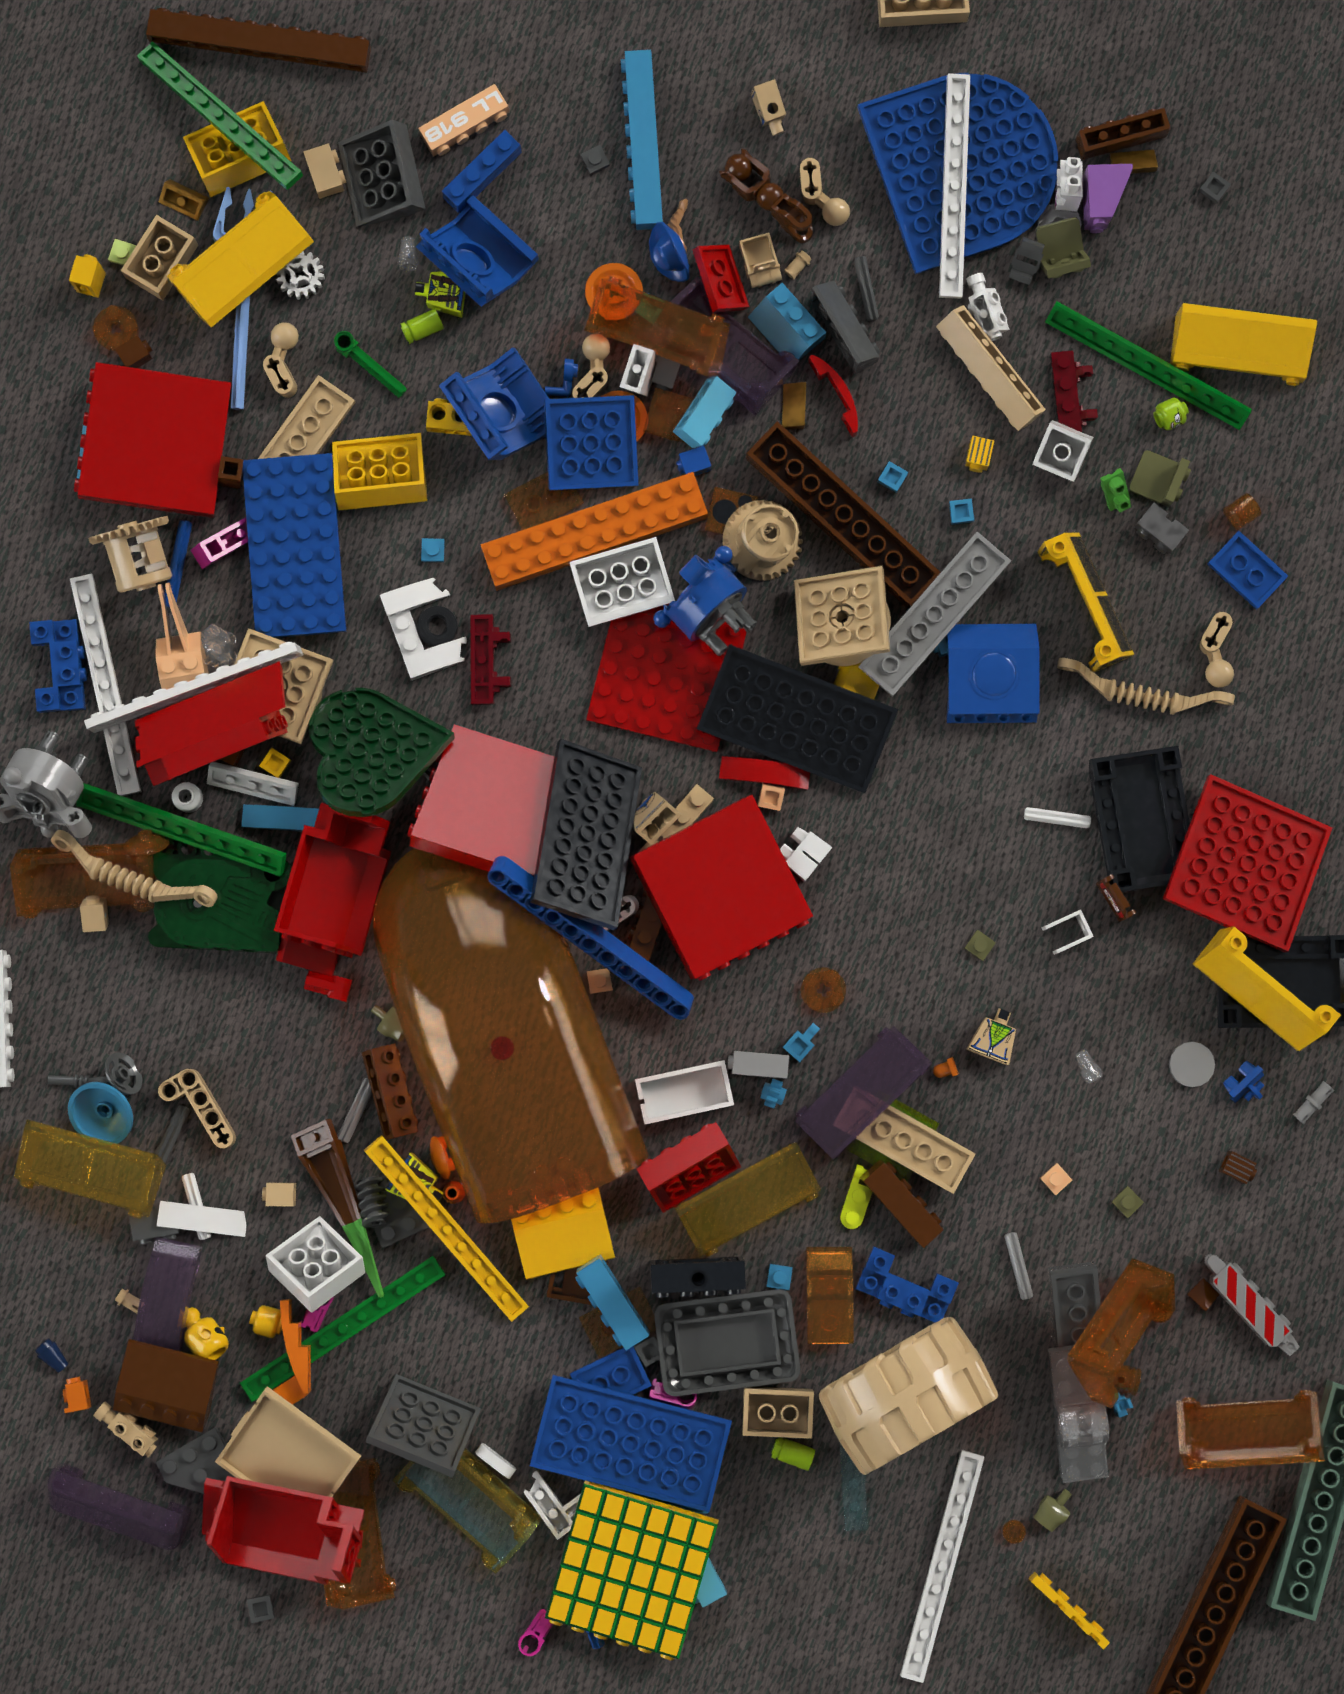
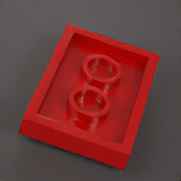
M730 245L697 246L692 249L712 312L741 311L750 307Z

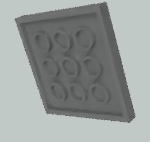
M396 1374L369 1432L366 1443L453 1478L481 1408Z

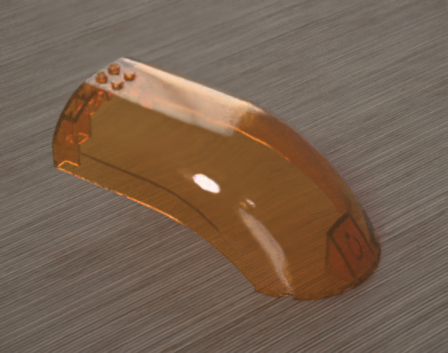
M413 848L393 866L379 890L373 912L374 940L385 979L414 1063L477 1223H495L533 1213L600 1187L639 1166L649 1157L567 939L492 885L488 880V871Z

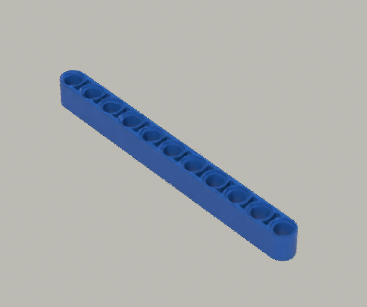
M505 856L495 858L488 873V880L492 885L672 1017L682 1020L689 1016L694 997L687 989L603 927L530 903L534 876Z

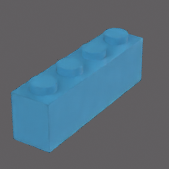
M601 1254L577 1268L576 1274L578 1276L575 1277L576 1281L582 1289L586 1288L589 1292L588 1299L594 1308L598 1307L602 1313L600 1315L601 1320L606 1327L610 1326L615 1333L612 1336L619 1347L623 1345L625 1350H628L649 1336L650 1331Z

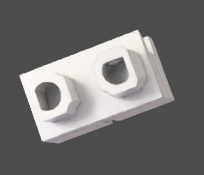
M1068 157L1067 160H1060V169H1057L1055 210L1077 211L1083 197L1082 161L1080 158Z
M797 827L790 837L799 846L794 851L784 844L780 850L790 870L805 882L832 847L811 831L807 833L805 830Z

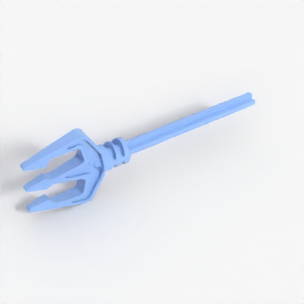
M230 187L226 188L213 230L214 242L226 234L224 232L225 210L232 206ZM248 189L243 203L244 218L251 213L254 207L250 189ZM250 296L236 307L230 409L244 410Z

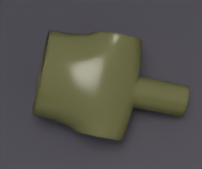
M375 1005L371 1010L374 1015L381 1019L377 1030L384 1036L390 1037L397 1042H401L413 1026V1023L406 1018L404 1012L395 1006H392L388 1012H385L378 1005Z
M1064 1489L1057 1499L1046 1495L1041 1500L1039 1509L1033 1516L1034 1519L1053 1532L1070 1516V1511L1064 1504L1072 1494Z

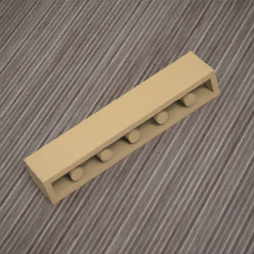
M964 305L952 310L936 326L941 336L948 341L955 354L963 360L969 372L977 378L983 390L988 392L995 401L996 406L1003 411L1010 424L1017 431L1027 427L1046 410Z

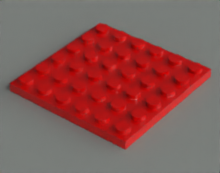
M664 605L612 620L586 721L717 752L721 738L697 729L726 651L721 656H717L701 639L691 641L672 620L665 628L656 626L653 621L654 615L659 610H663ZM725 622L716 629L715 634L727 646L731 644L743 649L747 632L742 628L735 633Z
M1210 774L1207 776L1163 900L1225 927H1236L1248 937L1285 953L1289 952L1332 827Z

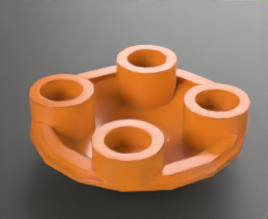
M433 1136L430 1140L431 1160L438 1174L444 1180H447L450 1177L451 1171L455 1170V1164L451 1157L448 1158L446 1139L443 1136Z

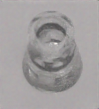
M410 236L401 238L397 260L399 269L405 272L415 271L417 265H419L414 238Z
M1087 1049L1074 1055L1082 1080H1085L1087 1085L1103 1077L1102 1068L1091 1057Z

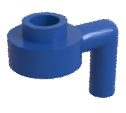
M565 359L563 388L545 386V393L548 396L569 397L571 395L572 379L577 377L578 364H574V359Z

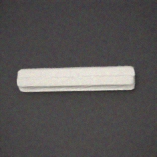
M1027 807L1024 812L1025 820L1089 828L1091 825V817L1087 815Z
M194 1173L183 1175L182 1181L189 1204L203 1206ZM197 1231L199 1240L211 1237L209 1232Z

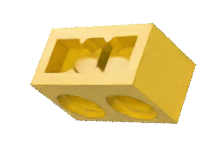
M440 398L428 401L427 432L472 436L465 424L456 420L458 414L451 403H447V400ZM437 411L445 413V417L441 420L433 418Z

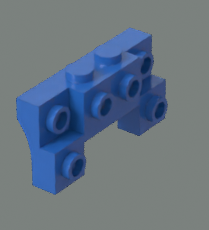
M78 620L29 622L31 644L33 646H50L53 687L35 689L37 712L85 710L83 681H87L86 668H82V659H85L84 646H80Z
M873 1246L855 1289L880 1299L879 1304L892 1309L894 1305L901 1308L900 1313L911 1318L914 1315H918L933 1322L943 1319L959 1283L936 1273L929 1290L889 1273L895 1255Z

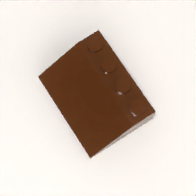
M129 1339L115 1392L113 1410L203 1432L210 1415L219 1361Z

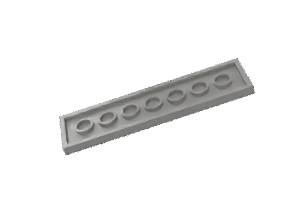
M976 532L889 631L890 652L874 654L865 659L858 668L893 697L1009 565L1011 560L979 532Z

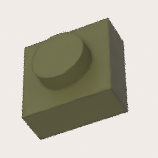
M976 930L964 949L981 961H984L996 942L979 930Z
M1128 1186L1111 1201L1126 1218H1129L1144 1203Z

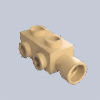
M106 1401L93 1415L100 1422L103 1420L108 1424L107 1428L114 1435L120 1437L141 1456L145 1455L149 1458L157 1448L154 1445L158 1440L154 1436L156 1432L149 1426L145 1425L143 1427L137 1422V1416L123 1412L117 1414Z

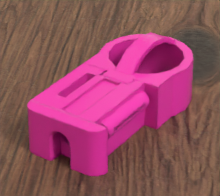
M334 1297L312 1313L307 1309L303 1317L304 1321H300L301 1327H309L310 1331L317 1332Z
M657 1378L653 1379L649 1399L686 1409L694 1407L697 1394H692L694 1399L684 1401L679 1396L668 1395L664 1391L663 1383L656 1382Z
M545 1609L539 1610L518 1640V1647L523 1655H536L545 1641L543 1637H546L554 1625L549 1622L550 1619L545 1618L547 1612ZM528 1635L538 1639V1647L532 1653H527L529 1649L527 1645L524 1646L523 1650L521 1648L522 1640Z

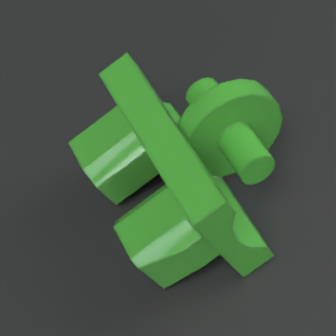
M1121 468L1117 469L1113 474H1107L1100 478L1101 487L1110 511L1117 509L1119 512H1122L1131 507L1124 473Z

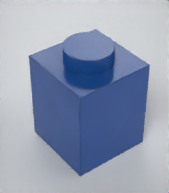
M705 446L680 453L679 461L676 462L680 475L694 472V475L697 476L711 471L712 467Z

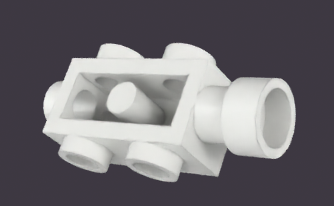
M983 273L971 275L966 278L968 286L972 288L974 294L968 297L970 302L968 310L971 315L975 316L977 323L991 341L1000 339L1002 333L1010 329L1007 324V317L1000 303L999 294L995 288L985 287L984 283L986 280Z

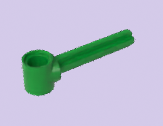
M341 331L336 334L334 344L339 354L346 358L351 357L398 398L405 394L407 388L358 347L360 343L354 339L351 333ZM342 339H348L351 342L347 348H342L338 344Z

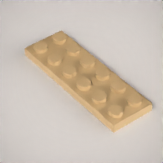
M318 375L258 459L319 454L356 403L355 400Z
M857 1086L854 1087L833 1124L839 1130L954 1194L975 1156V1153Z

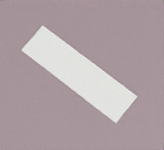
M160 1201L157 1226L245 1237L246 1220L244 1211Z

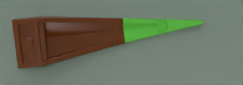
M325 1119L291 1135L298 1158L325 1197L353 1248L363 1257L365 1271L378 1297L381 1298L384 1297L366 1228L362 1226L363 1218L360 1217L361 1210L342 1141L338 1140L332 1120Z

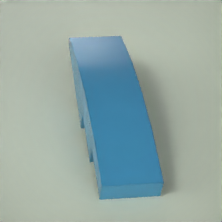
M243 804L241 827L302 832L304 825L314 827L319 809Z

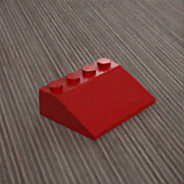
M715 1122L703 1126L693 1136L684 1137L676 1146L664 1149L654 1159L645 1160L637 1168V1171L662 1213H665L741 1168V1165L718 1124Z

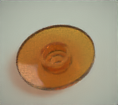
M142 830L125 842L124 849L126 853L133 856L152 855L164 850L169 845L170 839L151 832V830Z

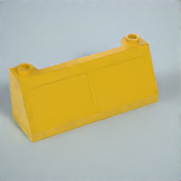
M271 191L260 194L256 198V209L190 264H177L172 267L167 275V278L191 308L210 327H213L314 242L290 211Z
M1183 303L1175 317L1170 364L1184 372L1189 371V368L1198 366L1282 377V380L1286 381L1287 385L1297 386L1307 378L1317 320Z
M1236 927L1220 929L1192 963L1297 1051L1302 1050L1325 1035L1341 1016L1340 1013L1329 1005H1321L1315 1011L1311 1010L1243 953L1247 948V938Z

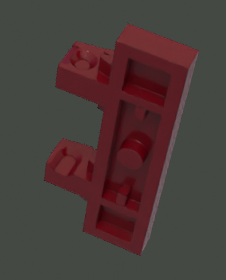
M1073 350L1051 352L1057 421L1060 424L1082 432V427L1087 425L1086 421L1098 418L1097 409L1083 410V405L1079 406L1077 383L1080 382V378L1093 376L1092 365L1080 366V362H1074Z
M493 614L470 615L471 705H494V692H500V687H511L510 676L498 677V672H494V648H497V643H511V633L499 632V627H494Z

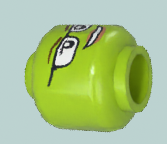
M1173 397L1159 403L1153 415L1158 427L1169 431L1186 422V414L1189 413V410L1184 401L1180 402L1177 398Z

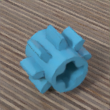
M772 1079L771 1084L765 1082L760 1096L761 1099L765 1100V1106L774 1109L776 1104L782 1105L787 1089L782 1088L783 1082Z

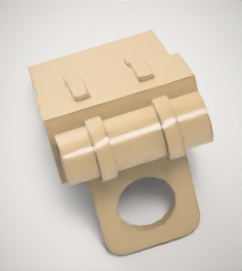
M770 233L739 241L745 264L744 268L752 288H760L763 285L774 284L782 280L780 264L777 261Z

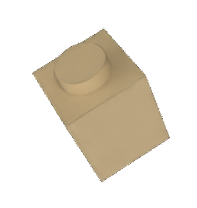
M97 895L86 897L80 905L83 932L106 931L109 924L106 898H99Z
M266 1183V1187L262 1189V1201H266V1206H296V1183Z

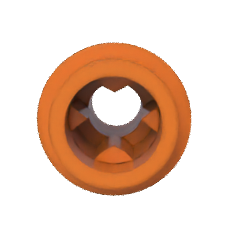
M450 1181L443 1188V1197L448 1203L457 1204L465 1196V1188L460 1182ZM450 1189L456 1190L457 1194L455 1197H450V1194H448Z

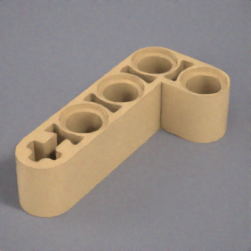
M185 1069L159 1086V1096L165 1101H175L186 1095L217 1147L229 1148L234 1145L236 1141L235 1132L197 1070ZM190 1072L195 1076V1082L191 1086L185 1083V1076ZM170 1084L176 1090L173 1097H168L165 1093L166 1087ZM201 1092L205 1093L207 1097L204 1105H199L196 1101L197 1095ZM211 1112H215L218 1115V1122L215 1125L208 1122V1115ZM222 1124L224 1125V1128H220L222 1133L229 1134L227 1144L226 1142H220L219 1139L222 1135L219 1131H213V1129L219 1128Z

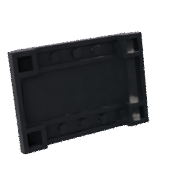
M1179 746L1089 760V777L1107 876L1113 874L1115 878L1109 884L1112 885L1116 882L1122 892L1164 886L1169 883L1190 825L1180 772L1182 763Z
M1344 935L1294 936L1289 952L1286 953L1251 937H1246L1248 944L1243 953L1311 1010L1315 1011L1321 1005L1331 1006L1341 1014L1332 1027H1344ZM1216 984L1218 1028H1269Z

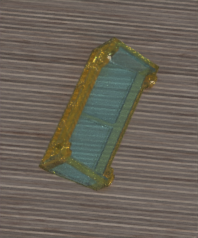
M466 1448L463 1451L453 1478L409 1461L392 1480L401 1491L411 1493L416 1490L484 1552L481 1556L483 1564L495 1574L529 1539L542 1521L541 1516Z

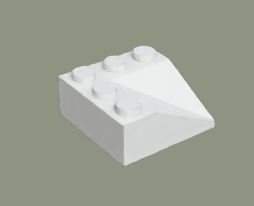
M320 1216L266 1255L269 1272L311 1313L365 1274L363 1257Z

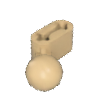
M807 158L803 160L800 164V176L804 201L809 205H818L822 209L823 219L832 226L842 225L850 216L849 205L840 198L830 199L822 192L820 165L816 159ZM810 167L813 168L812 183L815 191L813 196H810L811 187L808 168Z
M283 322L274 326L271 331V341L274 345L272 355L267 356L263 361V367L274 389L281 396L289 398L296 394L297 384L284 360L287 350L296 346L299 334L294 325ZM275 362L278 364L277 370L279 374L273 370V363ZM281 378L288 383V389H283L284 386Z
M590 334L583 341L582 350L586 358L590 360V371L574 387L572 398H578V391L581 393L592 384L594 376L601 375V383L599 381L594 382L587 390L585 397H595L607 383L608 375L604 370L603 360L610 353V343L602 334Z
M1219 612L1213 617L1200 641V649L1207 655L1210 663L1205 671L1206 679L1212 686L1218 688L1229 685L1234 677L1233 667L1229 662L1222 659L1219 650L1233 623L1231 616L1225 612ZM1224 620V626L1220 628L1219 632L1217 633L1214 639V644L1211 646V648L1208 647L1207 643L1210 641V639H1212L1213 635L1215 634L1218 628V622Z

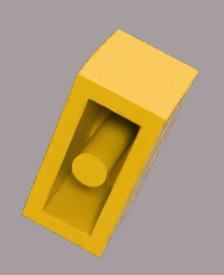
M84 254L83 257L76 255L69 282L78 293L99 298L106 272L96 257Z

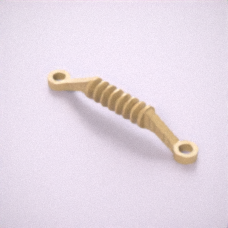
M1059 658L1058 669L1078 672L1107 701H1112L1115 695L1117 696V703H1120L1124 697L1126 705H1129L1131 700L1134 699L1135 707H1138L1140 702L1143 701L1144 709H1147L1149 703H1152L1153 711L1157 709L1158 705H1161L1162 713L1169 707L1170 714L1172 715L1210 701L1224 705L1234 704L1235 695L1222 691H1212L1193 697L1174 693L1172 698H1169V691H1165L1162 697L1160 689H1157L1153 695L1151 687H1148L1144 693L1142 685H1139L1138 689L1134 691L1133 683L1129 685L1128 689H1125L1124 681L1121 682L1119 687H1116L1115 679L1100 678L1082 662L1068 658Z
M57 830L51 838V842L56 848L64 852L71 851L91 879L97 880L99 878L101 883L107 881L109 886H113L116 883V889L119 890L124 886V892L129 893L132 890V895L134 896L140 893L142 899L148 896V900L152 903L194 898L199 904L205 907H212L218 898L216 892L205 885L171 887L158 880L153 883V878L151 877L145 880L143 874L137 877L135 871L129 873L127 868L121 870L120 865L117 864L112 868V862L108 861L104 864V859L89 855L76 839L66 831Z

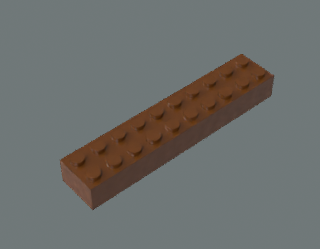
M778 421L746 453V460L860 566L864 569L882 566L884 569L885 589L907 609L916 602L941 573Z
M1239 1495L1146 1694L1206 1693L1287 1521L1286 1518Z

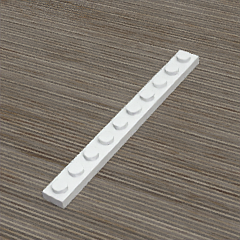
M948 73L939 298L961 299L963 296L970 75Z
M93 574L70 578L99 712L105 713L111 711L113 706L122 704L94 576ZM126 721L104 729L117 794L127 796L142 792Z
M285 642L279 645L278 649L259 652L258 656L254 658H242L235 665H224L218 667L216 672L199 674L194 680L189 682L180 681L174 684L173 688L154 691L153 695L149 697H137L130 704H119L113 706L111 711L94 713L90 716L91 718L84 720L86 729L96 733L193 697L280 661L282 664L303 656L301 647L295 642Z
M961 1450L900 1676L921 1683L924 1682L984 1460L982 1455Z

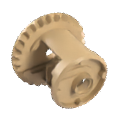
M766 500L752 501L739 507L728 519L723 532V545L728 546L732 550L733 557L730 562L740 574L754 580H772L775 577H780L781 572L787 573V567H793V560L799 559L796 553L802 551V548L799 547L803 543V540L799 538L802 535V531L795 516L781 504Z
M168 516L142 523L133 521L117 526V530L88 538L92 545L101 542L105 545L118 592L122 593L136 589L138 592L155 587L158 582L171 579V569L167 565L157 531L158 526L168 524ZM136 536L138 544L129 546L127 539ZM131 552H140L142 558L134 562ZM145 566L147 573L138 576L136 568Z

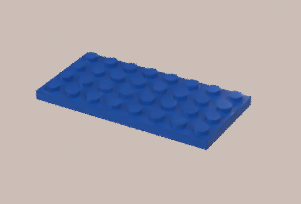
M332 453L244 460L243 482L255 631L274 638L347 632Z
M553 1375L530 1466L710 1512L732 1420Z

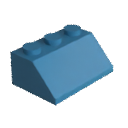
M783 283L770 292L748 316L750 321L791 367L822 342L826 336V331Z

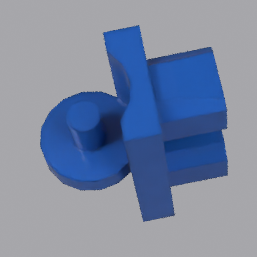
M1245 1061L1238 1069L1245 1078L1239 1083L1233 1076H1230L1223 1083L1230 1099L1234 1103L1244 1094H1246L1244 1098L1247 1101L1253 1097L1258 1100L1263 1097L1259 1092L1264 1087V1084L1259 1081L1264 1076L1263 1069L1259 1065L1255 1067L1253 1064Z

